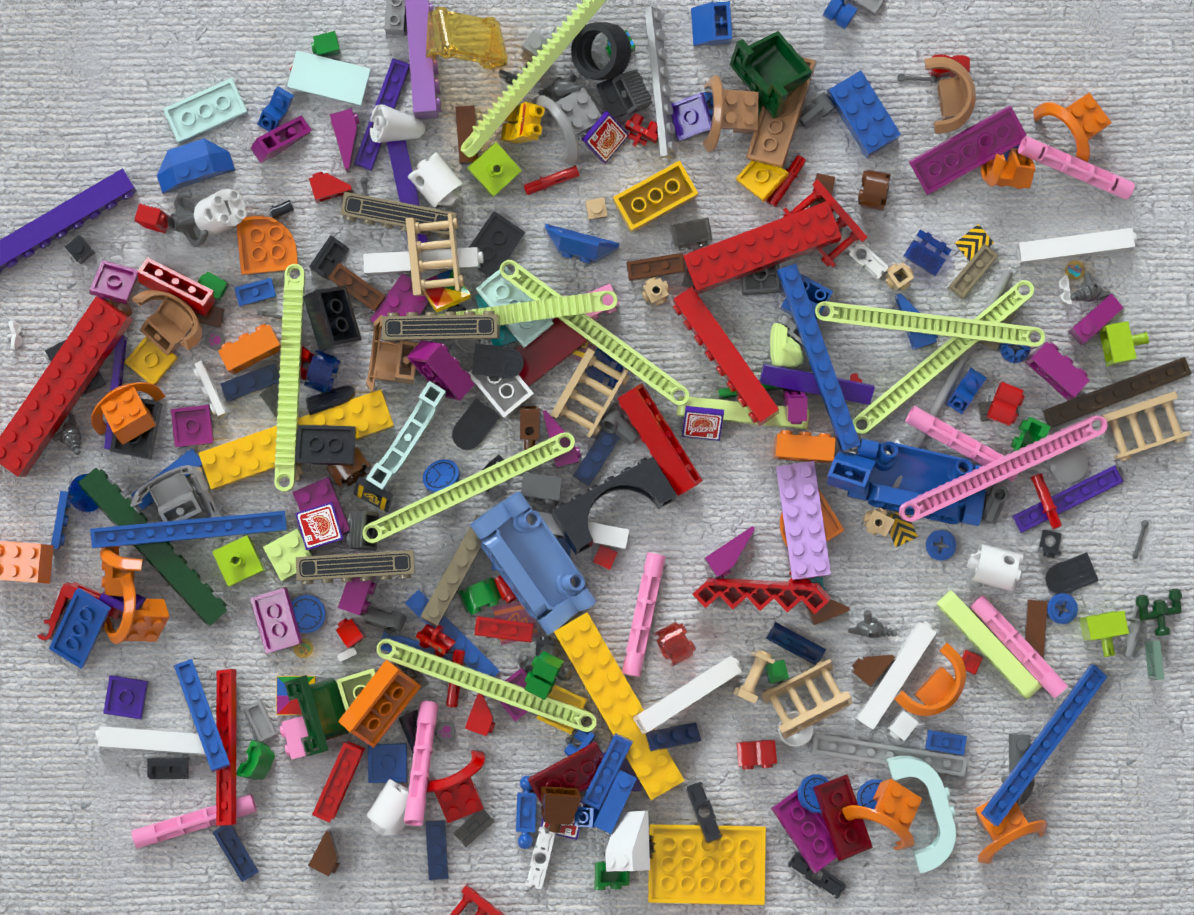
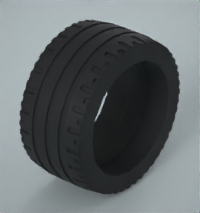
M609 22L586 24L572 40V62L577 71L586 78L592 80L613 79L622 74L630 63L632 48L629 37L616 24ZM601 32L607 37L611 46L610 61L602 70L595 65L591 53L592 43Z

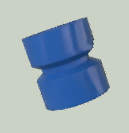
M831 0L822 16L830 21L836 20V25L845 30L858 8L850 3L844 4V0Z

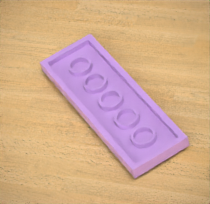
M814 461L776 466L792 581L830 576L831 571Z

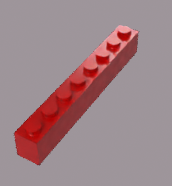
M690 287L673 299V310L678 316L681 315L685 320L683 324L687 330L693 331L696 343L705 348L706 352L704 353L710 362L714 361L717 365L715 369L721 377L724 376L728 381L726 384L732 393L736 392L739 397L737 398L739 404L743 408L746 407L750 412L748 416L754 424L757 422L761 426L778 415L779 408L694 288Z

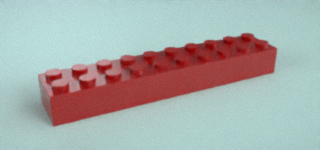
M97 296L94 298L1 434L0 465L17 477L27 476L132 323V318L105 299Z

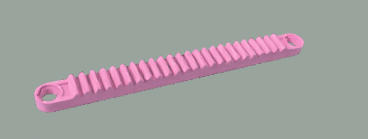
M1091 416L1083 421L1074 423V425L1061 429L1059 432H1055L1033 444L1020 448V450L1007 454L1005 457L994 460L992 463L979 467V469H975L931 491L918 495L916 498L900 506L899 515L905 521H916L1102 435L1107 430V421L1102 416ZM1095 420H1099L1101 423V428L1098 431H1095L1092 427ZM909 506L914 509L912 517L905 515V509Z

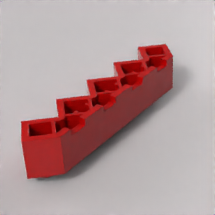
M708 578L692 594L705 608L720 596L732 610L746 597L759 611L775 599L787 613L802 600L814 614L831 599L818 583Z

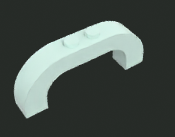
M430 381L419 396L420 399L417 406L381 461L374 465L366 479L382 490L390 484L437 413L445 398V390Z
M905 755L888 758L886 761L891 778L894 781L905 777H915L922 780L926 785L937 822L938 833L932 844L913 851L920 873L933 870L945 862L955 845L956 828L953 818L956 817L953 806H949L948 799H951L947 787L944 788L936 771L922 759Z

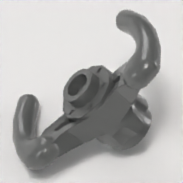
M183 191L175 198L174 206L176 213L168 217V226L171 231H182L188 238L191 246L200 247L207 240L208 231L203 230L199 239L196 237L193 229L196 225L194 213L190 210H185L183 205V199L191 198L192 193L190 191Z
M544 644L537 656L539 657L545 651L558 658L559 649L553 645ZM521 655L517 658V664L524 669L533 668L531 664L535 657L529 659L527 655ZM561 668L557 678L562 681H569L572 678V672L568 668L563 670Z

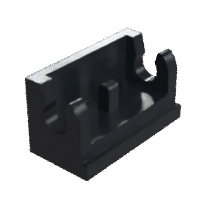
M330 235L309 267L326 280H329L328 277L338 263H341L350 249Z
M189 757L147 758V777L149 779H189Z

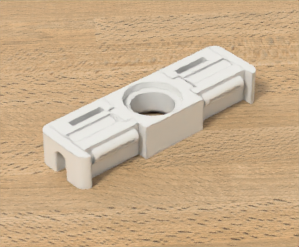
M844 229L840 233L842 237L838 245L850 236V231ZM860 240L858 242L855 241L845 249L847 253L849 252L848 256L859 266H865L864 268L874 277L876 276L875 280H878L888 269V266ZM859 249L866 252V258L863 260L856 257V251Z
M540 827L538 830L539 834L530 862L528 881L525 882L526 886H535L536 889H541L543 886L556 834L550 832L549 828ZM538 853H543L546 856V861L539 863L535 860V856Z

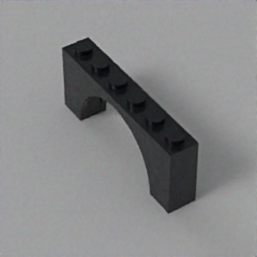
M653 456L649 459H641L637 462L636 466L632 468L630 466L626 467L618 476H610L604 480L603 484L599 486L593 485L585 494H577L571 498L570 502L566 504L561 503L554 508L552 517L575 555L593 545V538L588 527V515L594 503L605 494L617 490L634 491L650 499L658 509L675 501L676 493Z

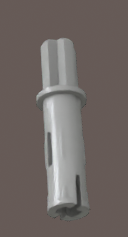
M203 474L192 477L198 490L197 495H200L210 518L222 517L210 491L211 488L208 487Z
M1136 604L1133 616L1129 618L1131 620L1129 634L1126 636L1122 652L1123 656L1134 658L1141 626L1145 622L1140 621L1139 608Z

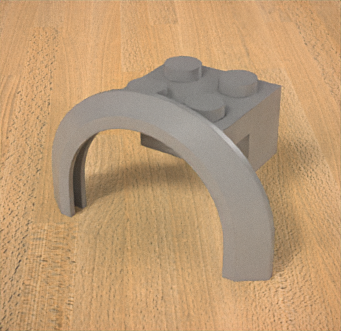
M584 87L580 91H576L557 102L543 95H538L531 101L532 104L543 106L545 111L550 113L559 124L566 142V152L561 160L570 166L577 161L579 156L576 136L580 133L582 136L586 134L602 116Z
M186 465L159 475L138 489L131 501V507L142 503V498L150 492L163 522L185 520L202 512V505L185 475L191 474V478L202 473L201 467Z

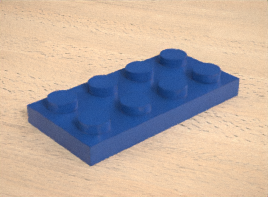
M80 588L75 590L49 649L82 669L89 658L111 607Z

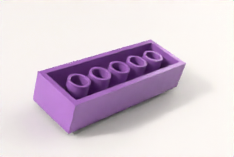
M405 0L413 113L418 119L438 118V113L442 112L440 97H437V94H440V84L438 78H435V75H439L437 59H434V56H437L436 41L433 40V38H436L434 22H431V19H435L433 3H429V0Z

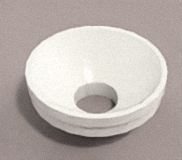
M798 711L787 713L789 719H794L799 715ZM780 720L779 736L790 746H802L813 735V725L801 730L798 734L784 739L779 729L782 721Z

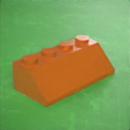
M386 659L338 722L350 733L374 748L421 688V685Z

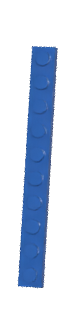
M792 264L777 270L840 450L842 452L859 446L861 444L798 267L796 264Z
M285 511L91 528L90 536L91 547L95 549L286 531L287 525Z
M1090 664L981 812L994 826H999L1106 680L1107 676L1096 665Z

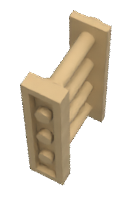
M452 213L448 214V221L422 224L416 222L415 218H406L413 295L416 297L424 296L423 291H426V289L455 286V291L462 292L461 287H464V277L460 275L455 230L458 229V219L454 218ZM449 228L450 240L425 243L418 241L420 231ZM451 247L452 259L428 262L420 260V253L423 250ZM453 267L454 278L432 281L422 280V272L426 269Z
M588 348L550 415L555 418L566 416L590 430L587 436L591 438L592 435L596 436L601 428L599 425L601 419L621 384L625 386L630 376L627 375L629 372L627 369L622 374L597 360V357L594 356L596 352ZM594 366L617 379L618 382L615 388L611 390L588 377L587 373H585L587 367ZM585 383L608 396L609 398L604 407L579 394L578 390L575 389L577 384ZM574 399L599 413L594 424L569 410L566 406L568 400Z
M1176 391L1102 415L1106 419L1108 426L1111 425L1120 454L1113 456L1114 460L1120 458L1122 462L1131 459V454L1173 440L1176 444L1185 441V436L1191 435L1190 431L1182 433L1172 406L1174 404L1173 400L1178 398ZM1162 404V407H1165L1174 433L1173 437L1164 439L1154 412L1156 410L1154 406ZM1142 410L1144 413H1147L1156 439L1155 443L1145 445L1136 419V412ZM1124 416L1126 420L1129 419L1138 448L1127 451L1118 425V418Z
M762 650L751 652L750 655L756 659L744 685H741L740 688L735 687L733 691L734 695L754 704L758 699V696L754 695L756 692L754 689L766 663L774 664L775 661L771 659V654Z
M830 659L818 662L815 667L776 687H769L761 694L764 703L766 704L771 701L782 721L779 729L784 739L853 704L849 692H840L829 671L833 669ZM820 675H823L834 695L833 699L827 702L823 701L812 681ZM806 684L817 704L816 707L806 710L795 688ZM788 693L799 712L798 717L789 719L778 697Z

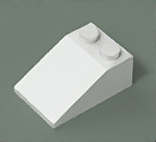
M648 811L621 812L606 849V871L650 870Z

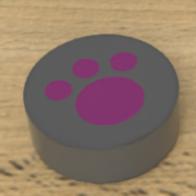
M210 331L205 337V343L210 349L219 350L221 345L225 344V337L219 331Z
M442 722L436 729V735L442 741H450L456 733L454 725L450 722Z

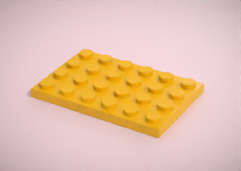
M649 824V834L654 836L653 842L656 843L654 845L656 852L652 853L653 859H650V870H648V903L765 905L766 826L718 825L719 835L722 834V838L707 844L699 825Z

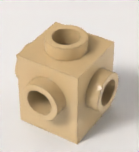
M904 262L900 265L895 263L887 269L888 273L885 275L887 278L885 282L890 289L894 288L895 291L899 289L904 291L912 285L910 281L914 279V273ZM896 275L901 276L900 282L896 279Z
M655 277L645 282L646 285L643 286V292H641L645 302H649L651 306L654 304L659 306L667 302L666 299L670 291L667 282H662L661 278L656 280ZM658 287L660 292L655 294L652 289Z
M878 507L877 510L874 508L871 511L867 510L863 517V521H865L863 525L867 527V532L875 536L879 533L886 537L895 520L887 516L889 512Z

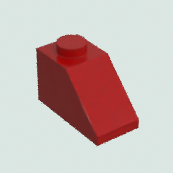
M317 172L312 175L313 177L309 178L317 203L343 196L344 192L353 193L351 185L328 173Z
M345 618L337 624L339 628L336 631L348 649L354 647L366 637L353 618L349 620Z
M477 693L465 729L487 736L488 733L492 734L496 723L492 722L494 717L483 694Z

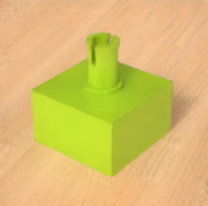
M497 142L493 143L466 168L491 197H494L522 171Z
M1129 321L1106 325L1098 331L1106 367L1129 363L1137 359L1134 346L1149 344L1147 332L1131 335Z
M248 535L212 551L228 587L235 586L266 571L253 541Z
M1125 610L1079 618L1083 640H1101L1104 657L1116 655L1112 640L1114 636L1129 634Z

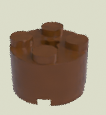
M874 170L863 171L862 187L864 189L859 191L858 205H861L862 208L884 211L891 173Z
M355 447L354 466L329 465L327 470L340 489H343L344 484L347 483L348 486H351L357 482L359 477L363 478L366 475L365 470L367 468L371 470L372 466L361 450Z

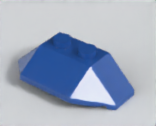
M203 138L168 150L157 173V178L164 194L235 171V167L229 151Z
M545 224L546 233L557 252L563 258L572 259L575 257L579 258L582 263L591 264V262L596 263L619 249L620 243Z

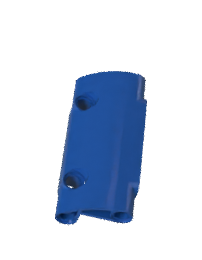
M861 438V445L858 446L856 455L874 460L876 465L865 495L861 496L848 491L847 497L868 501V504L874 507L899 512V508L903 503L940 485H944L953 479H957L966 473L979 469L981 466L973 465L967 459L891 441L879 443ZM884 451L890 452L891 455H887ZM899 476H902V481L898 489L893 488L892 486L894 485L897 478ZM986 488L922 518L948 524L964 523L978 527L982 518ZM907 507L905 514L913 515V507Z

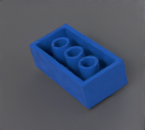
M862 70L828 90L827 96L836 106L835 109L866 158L896 141L901 136V133Z

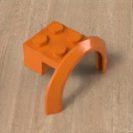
M1090 92L1067 108L1056 103L1045 102L1033 110L1036 122L1044 116H1053L1065 123L1076 141V157L1086 162L1090 158L1088 140L1112 123Z
M1018 148L1010 149L1007 161L1003 154H996L995 159L980 166L981 176L988 186H1012L1017 189H1030L1036 170L1033 160L1019 154Z
M139 382L119 386L107 393L96 405L91 416V424L99 436L105 433L107 424L103 420L104 413L112 432L123 445L156 426L151 413L143 404L137 391L149 394L157 402L166 396L159 387L151 383Z
M119 546L101 548L102 570H105L101 586L105 588L106 595L123 596L120 579L131 573L134 582L135 571H141L143 559L119 556Z
M128 573L120 579L124 596V611L120 627L115 632L110 616H108L103 625L104 630L110 641L114 644H120L123 641L157 642L169 619L165 600L146 598L141 609L135 610V586L131 573Z
M947 642L939 651L952 664L955 678L943 667H939L914 693V696L924 705L915 702L904 691H901L894 700L908 712L919 716L936 715L950 708L960 697L965 686L966 669L959 653Z
M888 779L880 782L873 798L877 801L874 810L855 805L842 809L845 818L849 821L861 818L887 827L900 838V841L895 843L898 846H895L893 849L904 850L912 847L915 843L913 835L908 830L922 798L893 779Z
M989 802L975 808L977 818L993 841L978 855L979 863L990 864L992 863V857L1004 846L1032 833H1039V837H1042L1047 829V822L1045 820L1028 823L1016 802L999 826H994L981 814Z

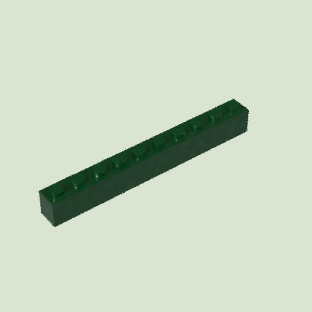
M94 468L78 482V486L115 526L147 523L148 518L142 512L138 513L134 509L135 506L131 507V500L128 497L125 499L120 494L122 490L115 483L112 485L107 480L109 476L103 469L98 470ZM170 542L133 545L208 627L227 611L225 608L227 604L220 597L217 599L212 594L214 590L207 583L203 584L199 580L201 576L196 570H190L186 564L188 562L182 555L177 556L173 551L175 548Z

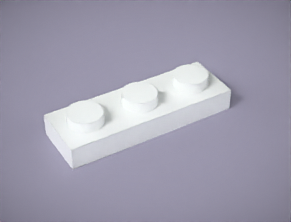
M199 361L195 363L196 369H194V373L197 379H201L204 384L201 387L206 398L210 397L212 404L209 405L213 414H217L219 417L227 415L204 362Z

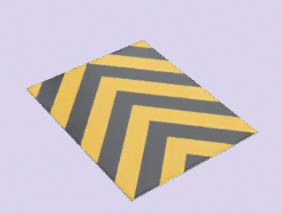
M977 224L960 238L955 245L970 261L984 243L990 247L994 242L983 228Z
M899 512L889 515V517L895 520L889 530L895 547L918 537L912 523L903 520Z

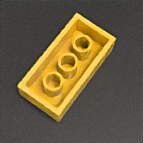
M679 160L613 197V203L632 234L697 198L698 192Z

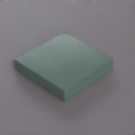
M1160 640L1145 641L1148 678L1162 680L1164 679Z

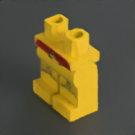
M529 102L518 104L504 120L509 123H503L501 140L514 144L538 140L539 135L542 133L540 123L545 108Z

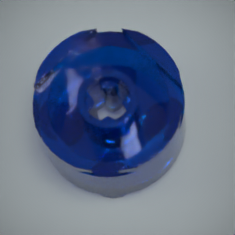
M316 350L315 355L317 356L313 355L306 375L309 382L305 381L304 386L323 393L331 392L334 384L332 375L333 373L337 374L340 360H338L337 356Z

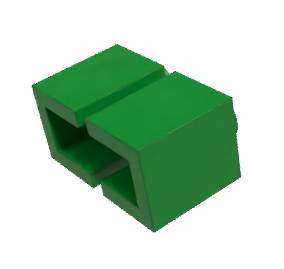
M545 651L539 657L535 656L531 664L534 668L532 672L529 671L524 681L527 683L524 690L546 700L557 680L555 676L559 675L564 661Z

